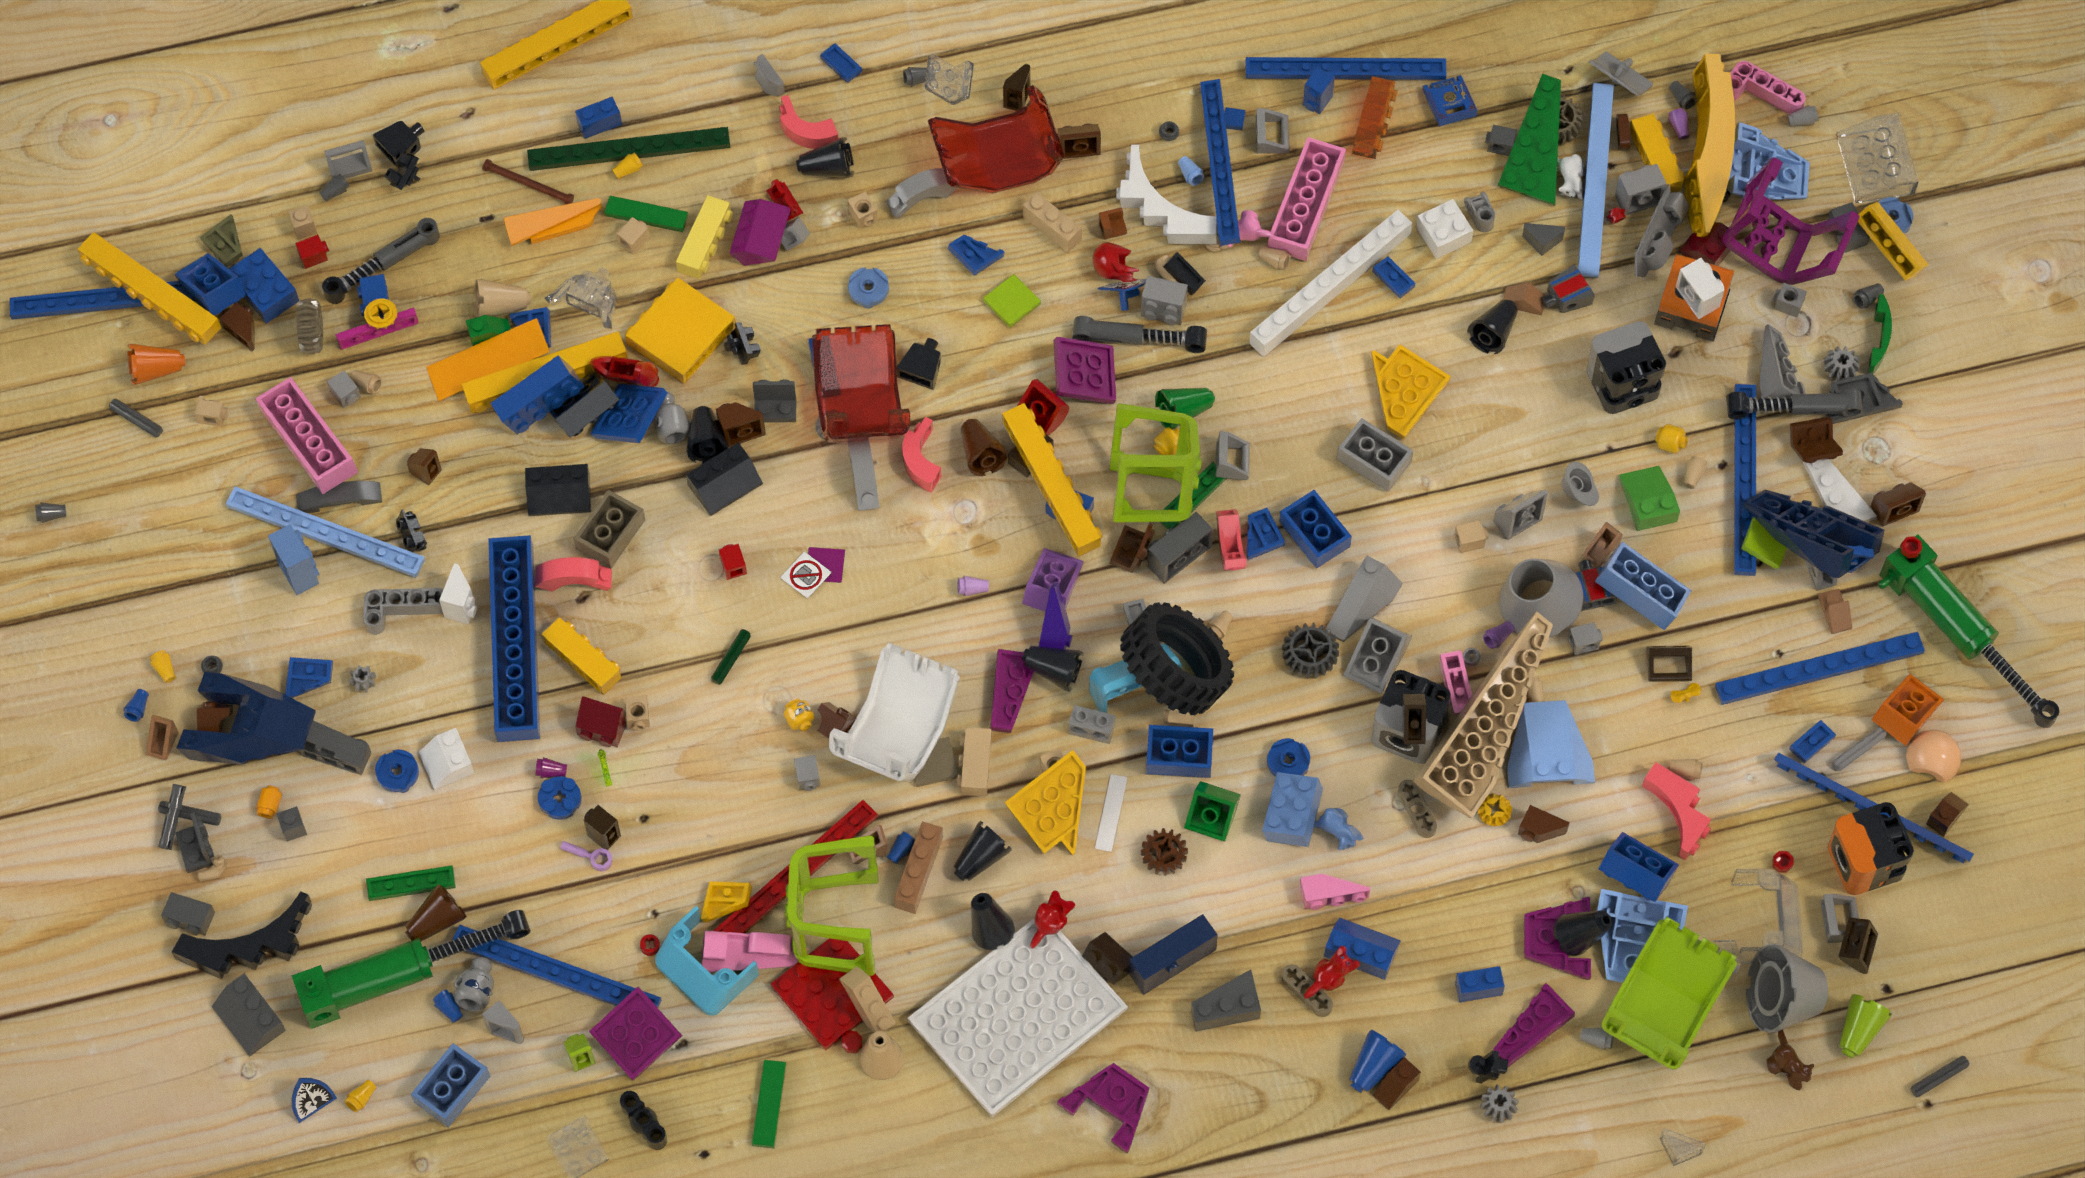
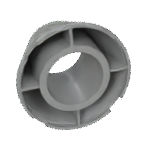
M1527 559L1519 563L1503 583L1499 595L1500 611L1505 622H1511L1514 626V632L1518 634L1533 614L1538 612L1553 624L1549 635L1550 638L1558 635L1566 627L1571 626L1578 618L1583 606V588L1577 575L1565 564L1550 559ZM1540 580L1553 582L1550 591L1543 597L1535 600L1521 598L1523 591L1531 583Z
M1776 944L1765 945L1756 953L1748 971L1751 981L1750 989H1746V1000L1750 1017L1760 1031L1776 1033L1822 1012L1827 1002L1828 983L1824 972L1819 967Z

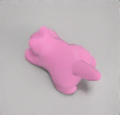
M1244 210L1241 213V219L1238 220L1240 241H1255L1260 237H1273L1272 232L1262 229L1256 212Z

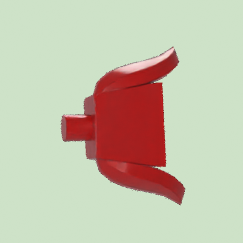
M599 356L590 361L591 367L597 373L611 381L654 387L659 383L658 368L648 361L614 356Z

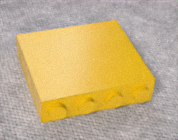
M677 277L674 282H670L667 285L665 292L661 296L654 299L652 306L647 311L642 312L636 324L631 325L627 329L625 335L626 342L631 348L685 384L735 329L736 320L735 316Z

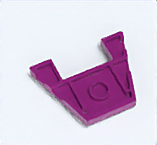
M1584 897L1582 900L1575 902H1566L1561 906L1548 907L1526 913L1524 915V958L1585 980H1590L1591 958H1568V955L1559 948L1560 943L1558 939L1555 940L1553 935L1555 921L1563 914L1590 911V897Z
M1112 1063L1091 1077L1088 1082L1075 1088L1066 1097L1060 1098L1057 1105L1074 1116L1086 1099L1091 1100L1123 1123L1111 1139V1143L1128 1154L1149 1093V1087L1115 1063Z

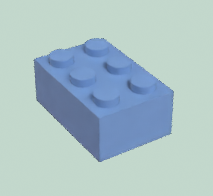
M289 524L268 535L277 562L296 596L319 584L317 576L320 574L312 558L313 555L309 547L305 546L304 539L298 529L294 531L292 525Z
M1277 772L1262 829L1268 842L1309 847L1323 792L1319 778Z
M453 1043L414 1089L411 1097L416 1105L449 1128L491 1076L486 1066Z

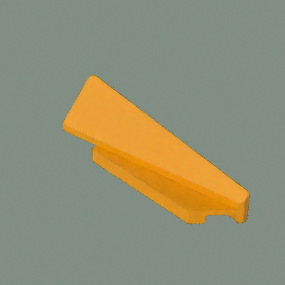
M600 198L508 216L503 219L511 246L529 238L531 244L590 228L597 212L602 209Z

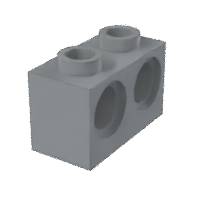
M1074 705L1069 721V734L1110 744L1115 728L1116 715Z

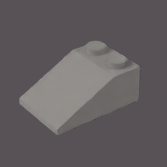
M1547 490L1531 491L1525 495L1520 494L1510 504H1503L1496 509L1493 521L1507 540L1543 519L1548 496Z
M1369 618L1343 676L1382 694L1403 658L1412 635L1375 618Z

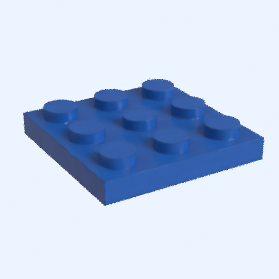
M618 384L614 391L619 399L616 402V406L601 414L590 434L595 439L640 443L668 392L664 388Z

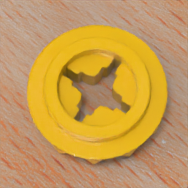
M376 299L366 306L364 317L370 327L373 326L377 330L383 327L387 329L390 324L394 325L395 319L398 318L397 308L388 299ZM378 309L385 313L384 319L378 316Z
M1492 793L1488 795L1477 810L1479 818L1489 826L1504 825L1512 815L1510 801L1503 797L1502 794ZM1498 803V809L1500 810V812L1496 811L1493 814V816H1491L1492 809L1490 808V806L1494 807Z

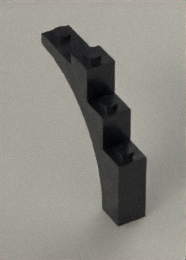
M300 891L291 906L279 918L266 927L245 936L233 939L211 940L196 938L182 933L172 950V954L176 960L220 979L230 971L232 961L256 970L257 966L263 963L266 957L265 952L289 962L290 958L298 952L299 942L294 934L299 932L304 915H308L311 910V899L308 894Z

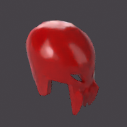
M1106 242L1099 245L1093 253L1094 269L1105 279L1133 282L1137 281V279L1133 278V272L1139 271V269L1125 265V258L1131 253V250L1123 246Z

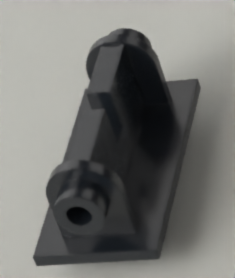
M402 509L396 519V527L402 534L404 547L410 552H414L415 549L419 551L425 550L427 542L423 532L414 531L421 528L416 514H413L412 511L405 513L404 509Z

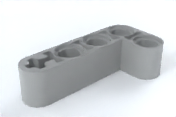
M374 589L368 591L364 597L363 613L367 631L373 635L382 633L385 629L386 615L443 614L440 601L438 602L443 589ZM418 599L422 600V601H421L420 603H418V604H414V603H413L415 600H418ZM376 600L379 601L378 604H375V605H372V604H371L373 601H376ZM395 600H401L398 604H392ZM373 620H379L376 624H370Z

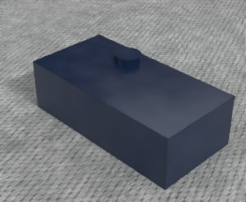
M1204 914L1132 957L1129 963V975L1143 995L1216 951L1218 934Z

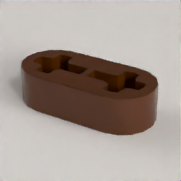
M1617 114L1618 149H1630L1628 114Z

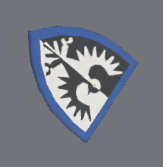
M1146 279L1109 284L1098 287V290L1119 291L1121 311L1129 310L1128 298L1139 296L1140 291L1138 288L1145 285Z
M299 1078L291 1098L292 1110L300 1123L337 1099V1097L326 1083L313 1078Z

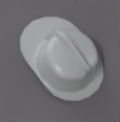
M1571 462L1567 466L1566 474L1562 479L1563 490L1572 499L1578 500L1587 506H1594L1599 501V494L1590 470L1580 462Z

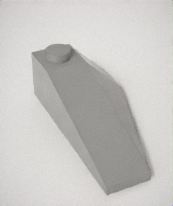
M1769 324L1765 326L1759 382L1761 397L1764 399L1768 397L1774 399L1777 396L1781 399L1783 396L1789 398L1791 394H1806L1803 383L1798 382L1794 374L1797 372L1796 366L1792 365L1787 357L1790 355V352L1781 332Z
M1366 555L1325 631L1330 629V635H1335L1336 639L1344 642L1360 629L1369 618H1373L1378 614V611L1393 601L1402 586V582L1385 564Z

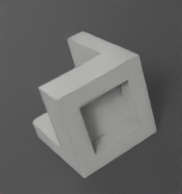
M800 217L786 224L781 243L787 251L803 243L810 234Z

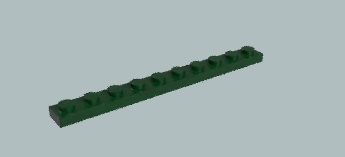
M728 127L529 149L527 153L529 170L535 171L622 161L628 154L631 155L634 152L638 158H648L731 147Z

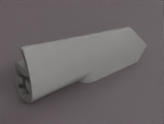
M1667 184L1635 254V276L1646 277L1649 270H1658L1664 266L1674 248L1670 238L1677 225L1682 223L1690 208L1682 193L1670 191V184Z

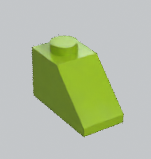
M584 1033L581 1035L574 1034L563 1042L575 1072L596 1064L592 1049Z

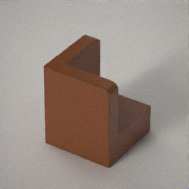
M1122 207L1099 213V225L1104 240L1127 234Z

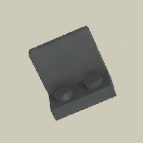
M783 379L780 381L759 380L753 382L754 410L762 412L764 423L796 422L797 399L794 381Z
M195 812L190 813L194 826L175 832L187 873L212 866L211 858L215 857L211 844H209L206 827L203 824L202 818H197Z

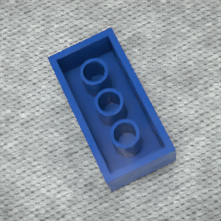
M558 355L491 402V405L501 421L518 435L528 430L529 426L534 422L545 418L546 414L551 410L559 408L565 400L576 396L584 388V385L574 369Z

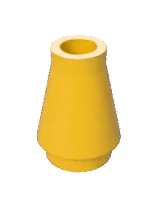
M634 152L631 155L628 154L612 171L619 180L624 176L640 171L639 168L643 167V164Z
M161 650L150 656V664L165 683L176 679L169 653Z
M366 1080L359 1087L348 1093L344 1102L349 1109L357 1113L359 1110L364 1109L377 1088L372 1081Z

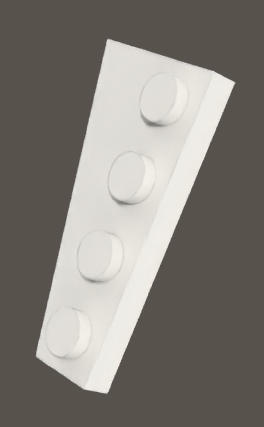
M1829 459L1817 460L1814 463L1803 462L1824 506H1830L1865 522L1876 520V514Z

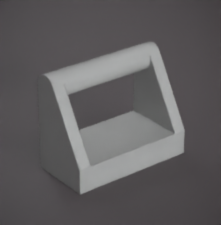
M1257 108V154L1289 153L1288 115L1265 108ZM1265 122H1280L1281 144L1266 140Z
M364 140L324 151L332 177L341 174L344 179L372 172ZM359 149H362L363 151L360 153H356L334 160H331L330 158Z
M1220 431L1216 442L1215 477L1248 480L1250 443L1229 432ZM1228 448L1241 449V469L1227 462Z
M1838 894L1823 895L1821 909L1827 943L1842 942L1845 931H1838L1834 905L1848 904L1850 917L1859 918L1856 897Z
M500 1000L482 1013L486 1028L492 1035L517 1044L524 1042L518 1021Z

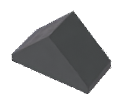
M1524 223L1522 237L1542 256L1563 240L1565 226Z

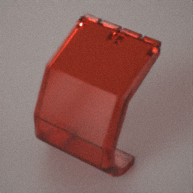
M1032 85L1026 88L1030 101L1025 107L1012 114L976 123L940 117L928 120L946 181L951 187L993 194L1035 183L1054 173L1065 156L1047 101L1037 87Z
M872 325L855 326V332H852L851 326L835 327L834 333H831V328L816 329V334L812 335L814 381L820 426L824 439L829 443L898 439L904 436L910 428V410L901 409L897 384L895 332L891 330V325H875V331H872Z

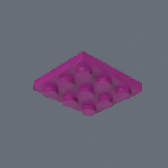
M1057 336L1053 340L1056 395L1114 404L1116 402L1113 345Z
M640 987L633 990L589 1031L633 1081L683 1036Z

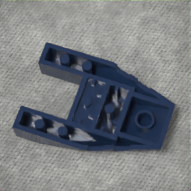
M1763 490L1744 502L1743 506L1776 541L1832 578H1840L1849 572L1854 549L1847 546H1864V548L1873 549L1874 555L1880 552L1884 529L1830 506H1824L1823 508L1811 506V501L1803 500L1802 503L1790 500L1791 496L1769 490Z
M204 672L198 692L208 701L240 705L230 733L183 729L176 748L189 760L246 764L249 760L257 759L259 761L273 754L279 756L303 750L316 711L269 686L222 673Z

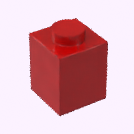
M318 234L295 243L305 269L328 261L326 255L329 252L325 240H320Z
M739 543L735 545L728 544L722 549H718L727 580L747 574L746 564Z

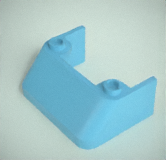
M1161 644L1167 655L1182 668L1178 657L1166 644ZM1124 660L1104 668L1098 667L1091 672L1089 692L1098 710L1107 713L1108 700L1143 687L1135 681L1136 677L1128 671L1127 667L1129 665Z
M695 906L671 928L655 956V963L657 968L706 1015L714 1016L719 1014L759 976L757 963L753 961L739 975L729 968L720 969L712 975L684 948L690 942V931L702 921L699 908Z

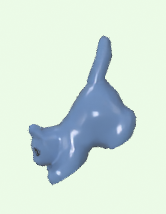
M1327 808L1319 820L1315 821L1314 827L1321 828L1338 838V850L1354 847L1356 840L1361 841L1364 839L1358 829L1347 824L1348 815L1343 809Z

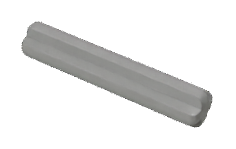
M1881 727L1876 728L1837 757L1832 763L1838 771L1844 769L1886 737L1885 730Z

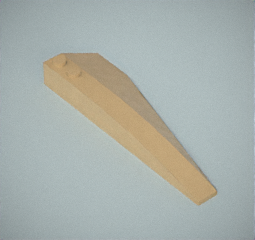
M1538 612L1533 614L1483 680L1413 780L1426 793L1469 818H1473L1497 781L1499 768L1502 767L1503 757L1506 749L1509 748L1510 738L1517 726L1525 704L1527 691L1533 682L1532 678L1535 669L1538 668L1539 658L1542 650L1545 649L1553 624Z

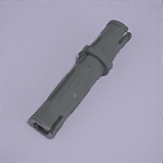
M172 785L169 803H166L168 808L158 845L159 848L172 850L180 811L184 807L182 802L186 786Z

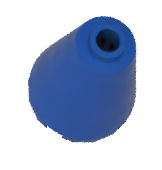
M1371 1029L1367 1033L1349 1078L1352 1082L1350 1086L1360 1093L1363 1090L1368 1092L1406 1056V1053L1394 1043L1389 1042L1387 1038Z

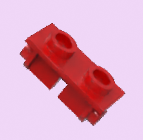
M778 179L773 180L771 188L766 191L773 203L787 206L791 209L787 221L803 214L802 209L785 182Z

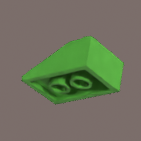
M1660 466L1619 475L1637 531L1678 521L1680 509L1675 494Z

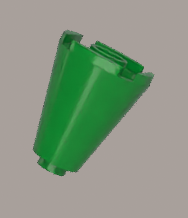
M1208 388L1162 389L1157 391L1155 395V407H1159L1160 410L1184 413L1192 418L1210 409L1215 402L1214 393ZM1161 422L1164 428L1175 429L1180 426V424Z

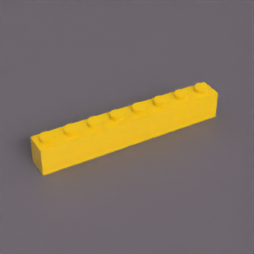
M627 0L594 1L587 7L574 11L570 16L555 21L549 27L540 29L527 38H522L518 43L510 47L503 48L499 53L486 57L480 62L482 73L493 90L633 18L632 8Z
M95 232L77 249L80 255L79 259L84 265L88 267L91 265L100 276L108 277L117 288L122 287L130 297L141 300V303L147 309L157 311L159 317L165 321L167 319L171 321L177 330L187 332L193 341H199L206 345L221 329L217 317Z
M619 331L462 383L463 392L471 414L475 412L481 413L487 408L492 407L491 402L558 355L574 369L579 379L596 372L590 365L591 359L595 357L614 356L628 359Z
M1025 403L1003 412L1002 423L1079 557L1101 547L1102 533L1098 526L1094 527L1090 511L1084 509L1081 495L1078 492L1075 493L1072 488L1074 485L1070 476L1064 474V466L1061 460L1055 458L1052 444L1046 442L1043 428L1041 425L1037 426L1034 421L1036 418L1032 409H1028Z

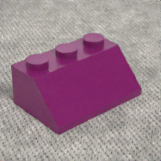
M763 199L745 201L730 254L744 266L775 262L791 209Z

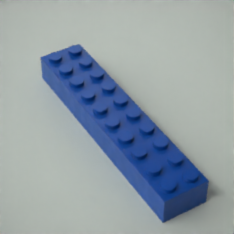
M531 535L488 538L494 728L497 742L540 739L534 550Z

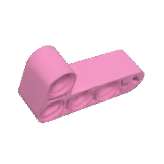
M1740 61L1731 71L1732 87L1736 88L1733 89L1734 101L1746 90L1789 115L1804 107L1806 97L1802 91L1750 62Z

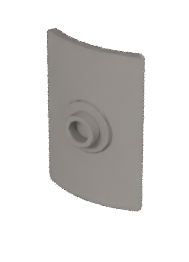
M1604 52L1597 59L1589 61L1590 64L1611 77L1612 82L1624 86L1637 96L1644 94L1653 86L1651 81L1630 68L1633 64L1631 58L1621 62L1610 53Z

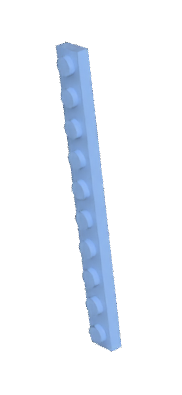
M236 486L226 502L227 508L281 528L291 524L294 531L298 529L302 536L417 578L425 562L424 556Z

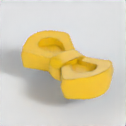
M1691 683L1687 689L1682 691L1672 690L1670 698L1675 703H1681L1683 700L1690 702V697L1701 694V687L1698 683Z

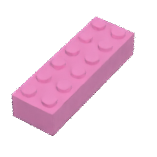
M1307 137L1271 229L1273 237H1268L1269 248L1285 250L1291 257L1303 261L1307 260L1344 165L1345 148Z
M291 377L255 398L262 414L322 494L358 473L352 457Z

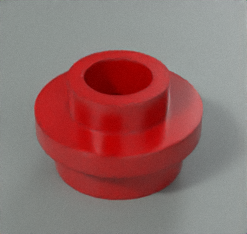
M1616 207L1611 209L1606 217L1607 221L1615 224L1626 218V211Z

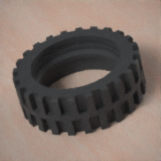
M1160 602L1149 605L1127 627L1121 636L1120 641L1123 643L1120 645V650L1124 652L1122 656L1124 662H1127L1129 665L1127 669L1130 673L1134 674L1138 685L1141 684L1146 689L1145 692L1148 695L1152 694L1157 698L1156 701L1158 703L1168 705V709L1172 711L1177 709L1181 714H1186L1187 712L1190 715L1202 714L1233 683L1234 671L1231 669L1234 666L1233 662L1228 659L1230 654L1228 650L1223 648L1222 640L1220 638L1217 639L1213 634L1214 631L1211 627L1208 629L1203 624L1204 621L1202 619L1192 616V612L1188 610L1183 611L1178 605L1171 607L1170 603L1166 602L1162 605ZM1160 642L1179 653L1189 664L1195 676L1179 667L1167 655Z

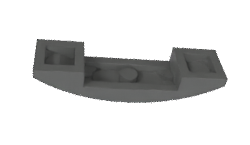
M347 481L340 483L324 494L317 487L296 494L298 510L306 513L320 512V508L356 502H361V505L382 503L380 482Z

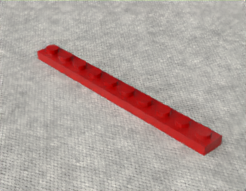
M862 800L813 844L855 838L878 818V814ZM836 854L808 857L810 876ZM789 865L749 899L747 907L735 911L713 931L747 933L786 898V885H789Z

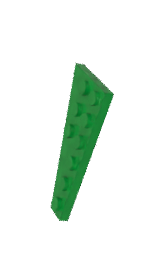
M1542 73L1498 186L1555 206L1561 80Z

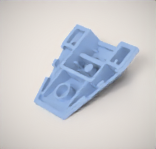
M1739 122L1735 128L1734 153L1727 190L1731 194L1744 198L1747 182L1772 157H1775L1782 161L1783 164L1776 179L1769 183L1764 196L1768 199H1806L1810 162L1790 149L1785 150L1777 144L1778 141L1775 139L1770 140L1761 134L1762 131L1760 129Z
M1566 700L1529 702L1524 704L1507 765L1509 788L1531 787L1532 783L1573 781V785L1595 783L1593 760Z
M1601 889L1597 911H1606L1612 919L1611 929L1601 937L1606 979L1623 983L1660 919L1665 920L1667 916L1680 924L1678 928L1682 930L1685 925L1688 906L1659 900L1654 902L1644 897Z

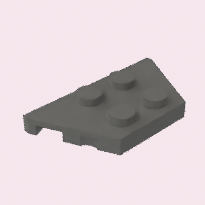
M1872 373L1834 381L1830 386V393H1842L1849 389L1861 391L1863 413L1856 417H1846L1843 414H1826V417L1830 416L1832 423L1836 424L1902 408L1903 403L1900 399L1897 400L1889 393L1890 390L1884 384H1881L1877 377Z

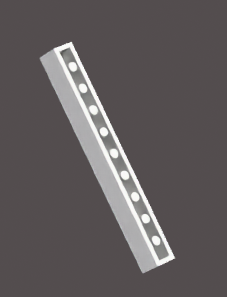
M1399 210L1395 211L1250 332L1249 344L1263 357L1266 356L1411 235L1412 222Z

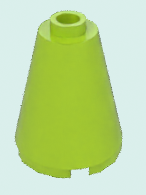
M1852 994L1850 997L1839 1045L1843 1049L1841 1053L1850 1058L1860 1056L1892 1016L1889 1009L1873 1000L1862 1001L1864 997L1857 994Z

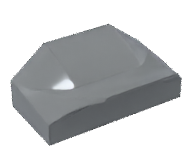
M763 54L758 56L757 61L754 62V65L757 67L755 79L766 94L776 97L781 96L785 93L783 81Z

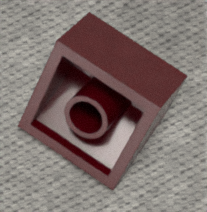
M1714 222L1707 236L1698 237L1697 233H1692L1678 253L1696 260L1702 258L1706 263L1719 266L1731 251L1723 243V235L1729 227L1721 222Z
M582 696L575 726L577 735L585 741L594 740L602 746L618 748L626 728L623 708Z

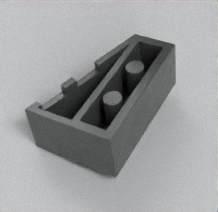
M314 720L303 750H300L303 757L359 775L363 774L371 756L370 747L364 740L352 738Z
M1252 970L1243 973L1191 1002V1014L1196 1032L1260 1019L1261 1008Z

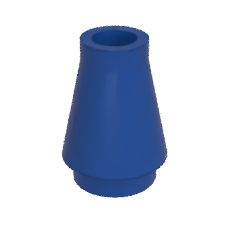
M137 689L134 696L123 709L125 718L138 722L144 717L146 702L149 696L147 691Z
M902 831L900 835H897L887 858L893 863L898 864L912 850L915 839Z
M446 989L433 998L434 1006L449 1018L452 1023L463 1017L452 992L449 993Z

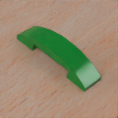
M1879 294L1876 302L1874 321L1882 322L1879 348L1872 349L1869 359L1868 373L1872 374L1877 371L1885 357L1892 333L1891 311L1884 294Z

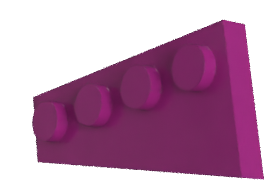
M1545 983L1539 994L1531 1000L1528 1008L1524 1013L1520 1014L1512 1028L1508 1029L1493 1050L1499 1051L1498 1058L1508 1059V1067H1510L1575 1017V1012Z

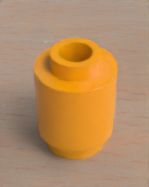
M267 785V788L261 789L256 805V814L258 816L273 819L282 798L279 788Z

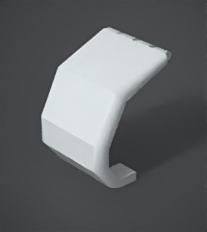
M888 643L881 650L868 698L849 733L834 728L830 732L829 749L838 757L889 778L910 782L925 766L945 729L960 676L957 675V669L947 665H943L942 669L940 668L941 663L927 657L921 660V655L905 649V653H902V647Z

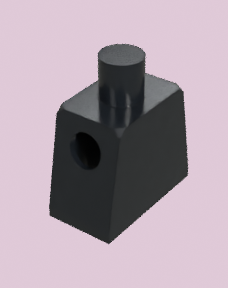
M398 121L373 134L375 145L399 169L400 164L394 161L397 152L415 155L421 148L418 136L425 131L418 122L409 128L403 121Z
M927 338L924 346L913 343L897 366V377L934 390L941 364V352L936 350L938 342L932 338Z

